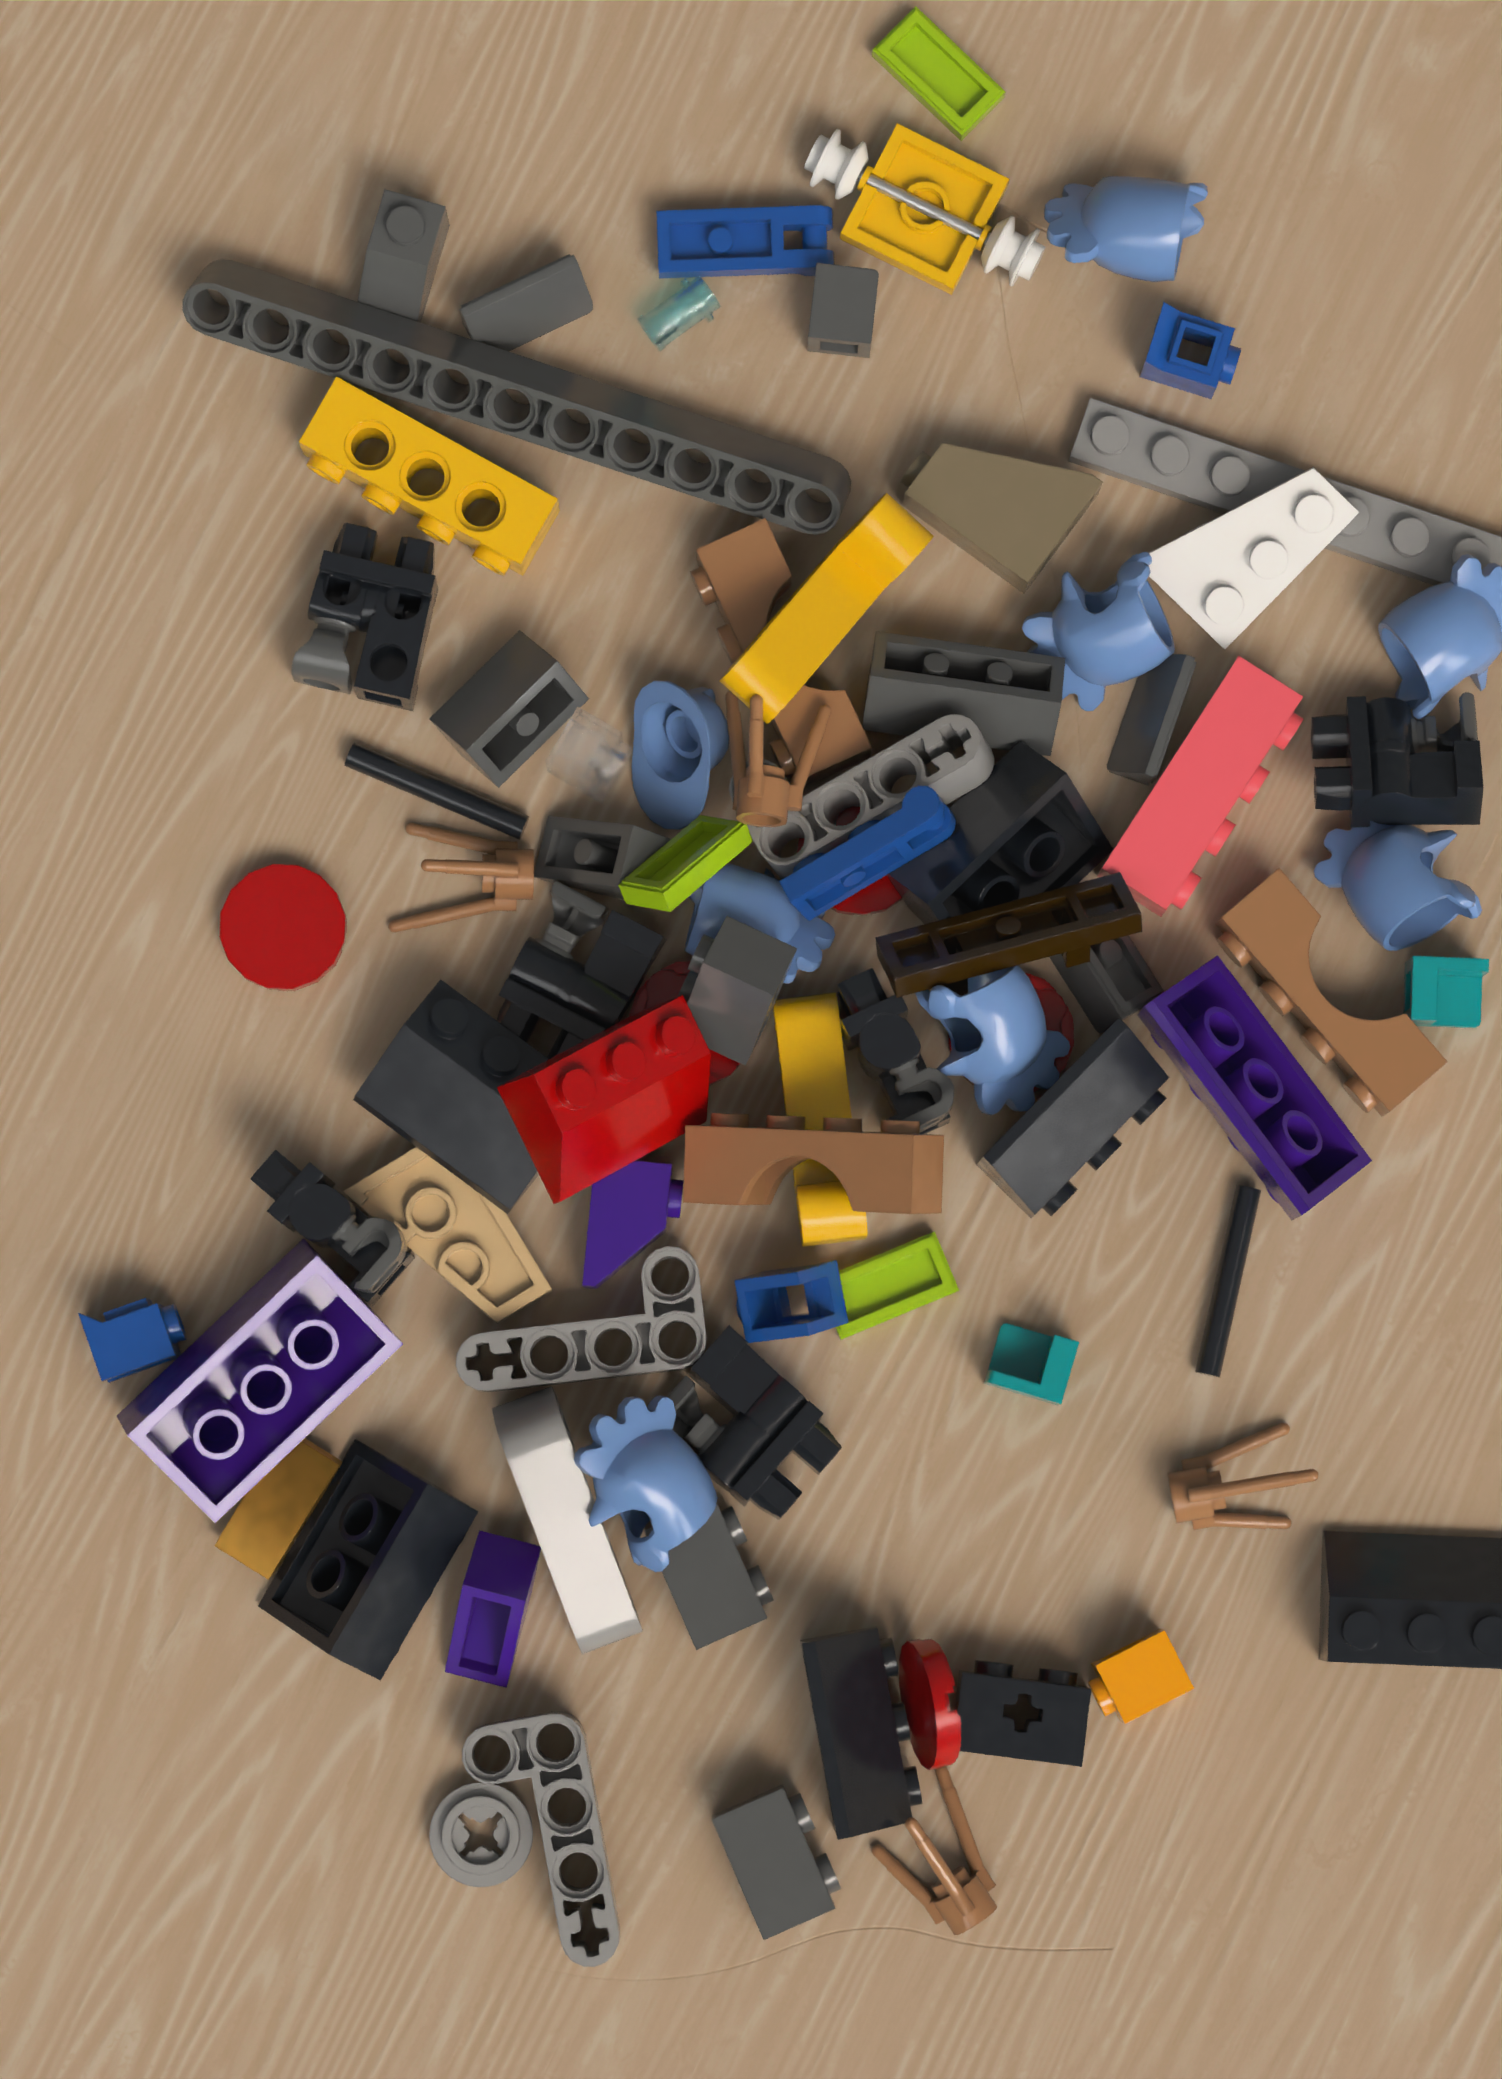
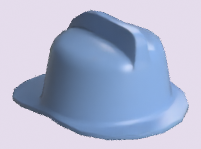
M655 680L641 688L635 700L632 756L633 789L640 807L649 819L664 829H683L701 814L705 807L709 790L710 771L721 762L729 748L727 720L721 708L715 702L713 689L699 687L685 690L671 681Z

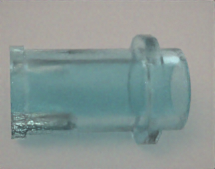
M700 276L691 282L685 278L680 282L683 287L646 315H641L637 318L640 326L644 327L643 331L659 352L701 320L705 319L708 323L714 319L712 313L721 307L711 289Z

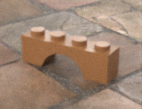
M766 518L696 549V561L699 568L690 571L694 585L704 605L707 606L716 602L725 625L716 628L731 663L737 660L767 625L775 605L791 588L792 574ZM803 685L790 702L771 721L778 739L770 742L769 745L778 767L785 771V777L794 774L811 726L815 721L819 707L823 704H828L831 707V714L805 786L871 756L872 747L845 690H820Z
M1278 868L1219 919L1215 925L1223 934L1217 938V942L1236 965L1242 968L1249 963L1264 980V983L1259 986L1260 992L1280 1015L1285 1016L1290 1011L1303 1025L1306 1031L1301 1035V1039L1314 1056L1325 1065L1330 1060H1333L1349 1078L1342 1085L1352 1100L1366 1113L1375 1108L1382 1117L1392 1111L1448 1061L1406 1013L1383 1020L1359 1019L1343 1013L1325 999L1315 984L1309 963L1310 942L1321 915L1283 871Z
M711 1113L710 1125H685L683 1203L771 1205L784 1177L798 1164L808 1159H813L826 1166L836 1175L847 1193L853 1211L939 1214L942 1213L944 1135L920 1134V1121L881 1120L880 1132H863L862 1119L823 1118V1130L805 1129V1116L767 1115L766 1127H749V1114Z

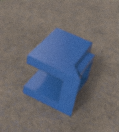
M1164 302L1140 377L1212 399L1218 381L1228 385L1231 384L1242 348L1230 345L1235 328L1181 312ZM1182 339L1212 348L1207 366L1177 357Z
M837 1260L807 1266L763 1271L734 1280L737 1293V1314L743 1324L745 1340L748 1343L810 1336L849 1323ZM803 1284L809 1313L792 1315L786 1286Z
M143 1298L104 1312L105 1322L78 1313L101 1381L107 1380L108 1383L177 1359L181 1355L178 1342L187 1340L182 1319L174 1303L164 1306L158 1303L153 1304L151 1299Z

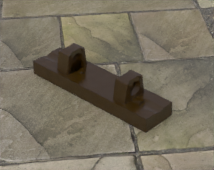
M1118 872L875 937L877 957L889 979L896 998L931 989L937 985H943L962 996L968 993V978L1057 954H1062L1067 968L1090 962L1091 945L1142 932V915L1121 873Z

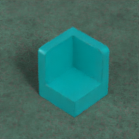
M1412 956L1405 962L1403 1014L1406 1013L1416 1026L1478 1027L1481 1023L1482 977L1489 973V959Z
M1005 1323L999 1329L984 1384L1054 1405L1062 1404L1079 1342L1058 1335H1045Z

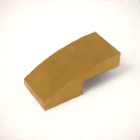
M304 1438L243 1497L214 1546L269 1580L277 1571L302 1526L314 1511L343 1461Z

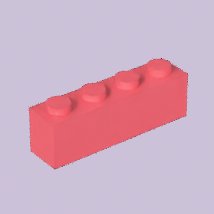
M1238 656L1097 877L1100 878L1120 872L1134 900L1162 917L1170 904L1182 910L1202 879L1192 872L1204 851L1216 857L1236 824L1226 819V816L1238 798L1250 804L1270 771L1260 766L1262 760L1272 745L1284 751L1304 720L1294 713L1303 696Z

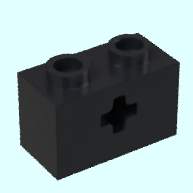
M975 1660L974 1672L959 1670L955 1710H957L961 1719L960 1751L1082 1767L1091 1688L1077 1685L1078 1673L1039 1668L1038 1680L1012 1677L1014 1665ZM1019 1694H1028V1704L1039 1708L1038 1719H1026L1024 1729L1016 1730L1014 1729V1720L1003 1715L1004 1704H1016Z

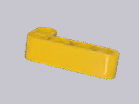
M885 493L833 546L719 681L749 709L751 697L756 694L760 695L763 699V720L766 724L771 722L797 694L883 590L911 564L932 540L934 535L888 493Z
M836 992L777 999L773 1008L786 1116H805V1129L823 1130V1118H852ZM808 1159L792 1169L802 1247L867 1238L866 1212L852 1210L842 1183L830 1169L813 1159Z

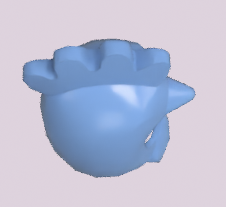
M1132 176L1103 177L1094 187L1076 183L1067 184L1063 188L1061 198L1051 199L1045 204L1044 218L1050 223L1047 229V239L1052 245L1065 248V259L1068 262L1081 263L1094 260L1099 266L1115 274L1132 279L1150 282L1175 281L1183 239L1198 234L1204 225L1203 216L1193 205L1205 200L1208 195V189L1203 183L1184 184L1172 180Z
M1148 552L1135 554L1119 568L1117 581L1100 592H1087L1081 588L1068 571L1065 572L1061 580V600L1053 612H1039L1024 619L1022 630L1025 636L1036 643L1027 653L1065 658L1062 699L1069 694H1076L1079 706L1085 711H1094L1104 700L1106 686L1123 683L1145 674L1159 666L1175 651L1174 640L1167 618L1147 580L1151 573L1149 565L1152 563V557Z
M1470 554L1462 555L1452 567L1450 581L1431 586L1409 597L1394 607L1380 621L1378 632L1390 661L1402 679L1395 696L1397 699L1403 700L1410 705L1413 716L1417 720L1428 715L1450 689L1468 676H1470L1480 691L1486 688L1488 667L1502 651V566L1496 563H1489L1481 569V563L1476 557Z
M1370 820V827H1352L1349 831L1336 828L1328 832L1324 839V846L1332 856L1330 859L1321 861L1315 866V878L1328 888H1342L1348 905L1369 936L1386 950L1397 951L1411 947L1444 928L1459 914L1475 919L1482 912L1479 898L1470 886L1457 880L1437 877L1433 873V864L1438 855L1457 836V833L1453 830L1426 832L1413 825H1386Z
M727 863L689 896L695 905L684 951L693 956L704 934L715 939L726 916L797 948L784 983L789 984L794 981L798 969L813 972L820 967L822 950L830 948L835 938V932L829 923L822 920L825 912L808 921L790 903L779 882L780 880L774 877L771 870L766 868L764 874Z
M1019 965L968 978V993L962 996L943 985L934 986L931 991L927 989L915 993L919 1004L929 1015L941 1021L951 1040L950 1055L938 1066L937 1070L946 1076H965L974 1083L975 1100L982 1113L994 1115L1002 1109L1005 1103L1013 1111H1028L1035 1102L1033 1088L1047 1090L1059 1079V1072L1054 1066V1060L1057 1057H1064L1068 1054L1070 1043L1060 1032L1047 1030L1045 1014L1038 994L1029 977Z
M632 1396L624 1398L618 1405L616 1420L604 1414H598L592 1418L589 1424V1432L593 1443L592 1445L579 1448L575 1453L574 1462L583 1473L593 1477L596 1500L588 1520L590 1526H596L620 1513L634 1563L638 1566L643 1565L654 1572H661L669 1565V1550L691 1537L707 1522L715 1510L718 1497L711 1477L700 1458L672 1430L676 1418L673 1400L666 1396H656L646 1407L642 1399ZM651 1521L653 1528L649 1536L640 1538L645 1525Z

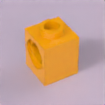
M1157 1629L1091 1663L1097 1677L1087 1682L1103 1715L1106 1717L1116 1712L1119 1720L1124 1724L1194 1689L1169 1637L1163 1629Z

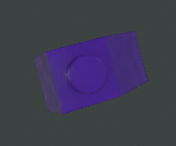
M634 1161L592 1184L582 1281L584 1288H599L666 1232L668 1217L680 1218L684 1180L672 1179V1164Z
M479 1530L462 1584L445 1672L507 1688L533 1589L541 1552L540 1546Z

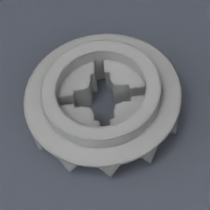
M466 1784L448 1794L435 1810L429 1831L431 1850L440 1868L457 1882L473 1887L497 1885L515 1875L527 1860L533 1841L532 1820L519 1797L497 1784ZM499 1812L502 1817L497 1822L498 1826L494 1830L493 1836L499 1842L497 1846L504 1853L500 1855L494 1849L490 1850L488 1847L481 1845L475 1851L471 1850L464 1857L460 1852L467 1846L465 1842L469 1839L471 1833L465 1827L466 1822L459 1815L463 1813L469 1819L473 1818L475 1821L482 1823L488 1817L492 1819Z

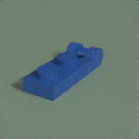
M807 205L656 211L659 279L779 274L815 276L816 263L835 265L834 252L829 250L827 245V231L833 229V211L828 206ZM783 231L802 232V249L784 250Z
M928 786L914 787L906 793L900 810L881 821L872 820L858 826L850 833L848 841L826 854L816 853L806 857L794 867L792 874L779 882L790 903L810 921L946 840L955 829V816L932 788Z

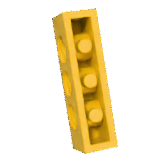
M337 376L299 440L303 454L310 458L306 466L311 471L335 484H339L342 478L345 477L365 488L361 497L373 506L391 515L395 514L398 507L420 519L416 525L420 531L445 545H450L453 538L475 549L471 557L476 562L502 576L506 574L508 568L522 576L525 574L560 512L558 498ZM367 439H380L389 445L387 456L378 464L365 465L355 459L357 447ZM434 469L444 476V483L435 494L422 496L410 489L412 477L420 470ZM478 499L491 500L500 508L496 520L487 526H475L465 519L467 507Z

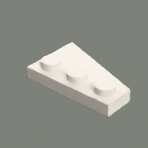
M1312 467L1244 502V504L1190 530L1179 538L1148 552L1152 557V563L1149 565L1151 572L1149 577L1223 649H1226L1353 520L1359 511Z

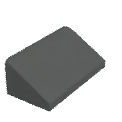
M568 254L461 305L460 314L470 339L509 352L589 314L593 310V302L575 256Z
M1172 654L1159 666L1137 678L1107 763V770L1110 773L1147 786L1150 783L1153 784L1159 773L1197 664L1194 661L1195 657L1185 654Z
M1129 935L1091 945L1090 962L1067 968L1062 954L1049 957L1098 1033L1105 1032L1118 1018L1122 1021L1164 992Z

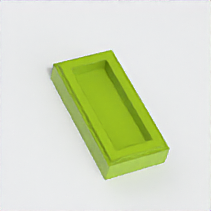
M916 6L872 49V57L960 141L1005 98L1006 92Z
M704 815L698 816L622 880L618 886L625 903L671 912L753 842L748 826L735 820Z
M935 1231L840 1270L839 1274L849 1323L835 1328L840 1340L958 1292L959 1288Z

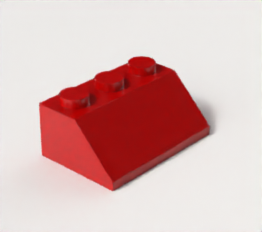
M681 995L645 1008L498 1086L497 1089L553 1204L569 1198L685 1134V1125H701L706 1122L711 1052L684 996Z

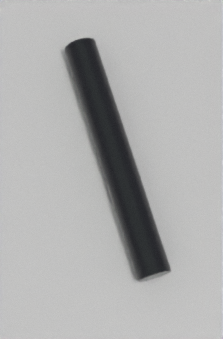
M353 743L347 755L344 766L516 839L520 840L527 826L529 816L357 743Z
M1236 1185L1195 1369L1196 1373L1220 1378L1261 1194L1259 1189Z

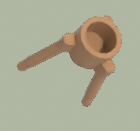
M728 691L725 695L734 780L732 809L736 810V819L743 824L757 827H779L787 823L788 810H802L803 789L826 730L825 727L831 714V707L828 704H823L819 707L793 778L789 784L788 781L784 780L785 771L783 769L763 765V699L758 694L753 695L750 700L749 767H746L738 698L731 691Z
M408 823L405 830L410 835L487 853L483 854L482 861L424 859L421 862V868L427 872L481 875L482 893H494V897L392 920L388 928L391 932L396 933L493 911H516L517 900H533L534 849H518L517 841H494L434 826Z
M1280 1423L1204 1456L1181 1460L1183 1470L1168 1472V1482L1176 1524L1192 1521L1194 1530L1209 1527L1288 1529L1292 1524L1288 1517L1214 1512V1510L1226 1508L1225 1497L1313 1482L1318 1479V1472L1315 1469H1306L1222 1483L1219 1470L1207 1472L1212 1467L1287 1435L1290 1431L1289 1425L1287 1423Z
M943 1766L935 1769V1773L971 1874H968L964 1866L951 1871L928 1835L913 1817L906 1819L905 1827L939 1879L931 1887L936 1897L882 1845H874L871 1851L887 1870L924 1905L935 1924L945 1920L953 1934L959 1935L985 1920L997 1909V1905L988 1893L996 1884L983 1865L956 1788L953 1785L947 1767Z

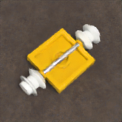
M898 123L874 168L869 165L867 166L869 157L866 142L862 141L851 150L841 145L840 129H836L830 139L823 135L817 138L804 166V169L813 173L810 186L814 187L823 179L834 183L835 199L837 200L852 193L857 185V190L861 191L840 233V240L950 295L953 294L975 249L981 251L984 244L985 247L981 255L984 273L987 274L995 267L1000 266L1009 271L1010 286L1014 285L1019 276L1028 281L1031 279L1046 246L1036 242L1040 229L1037 228L1028 236H1024L1015 231L1014 216L998 222L992 233H990L992 227L988 225L1008 187L1009 178Z

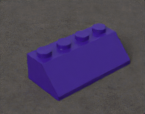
M1218 955L1150 1001L1139 1012L1138 1017L1150 1031L1154 1042L1165 1051L1189 1083L1193 1094L1204 1103L1227 1134L1230 1143L1243 1155L1266 1186L1269 1195L1279 1203L1291 1221L1309 1211L1372 1161Z
M303 1238L117 1415V1418L127 1436L216 1523L393 1355L403 1343L365 1301L349 1287V1284Z

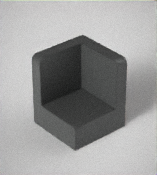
M816 263L807 351L870 358L879 278L877 270Z

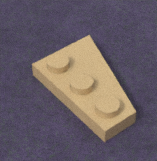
M417 1147L343 1191L344 1194L371 1217L385 1219L394 1223L403 1233L406 1245L410 1250L497 1324L553 1291L507 1214Z

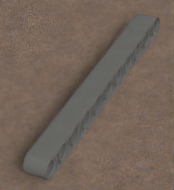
M220 259L212 261L202 270L182 300V311L186 321L193 329L204 335L334 378L337 376L346 382L754 517L766 518L767 521L803 533L817 535L833 528L840 518L851 492V479L848 471L841 463L830 457L233 260ZM208 289L222 293L227 299L229 306L221 305L214 301ZM267 309L282 313L289 325H282L274 321ZM327 329L337 330L347 338L349 345L334 341L329 336ZM387 349H394L403 353L409 364H400L394 361L388 355ZM446 369H455L463 373L468 379L469 384H461L454 381L448 375ZM506 389H516L522 392L528 398L529 403L523 404L514 401L508 395ZM566 409L579 410L585 414L590 423H578L567 414ZM626 429H637L643 432L650 442L639 443L633 440L627 434ZM685 449L700 450L705 453L710 462L701 463L691 459ZM752 468L764 472L769 477L770 482L763 483L753 480L746 473V469ZM806 489H819L826 493L831 501L825 503L817 502L806 493Z

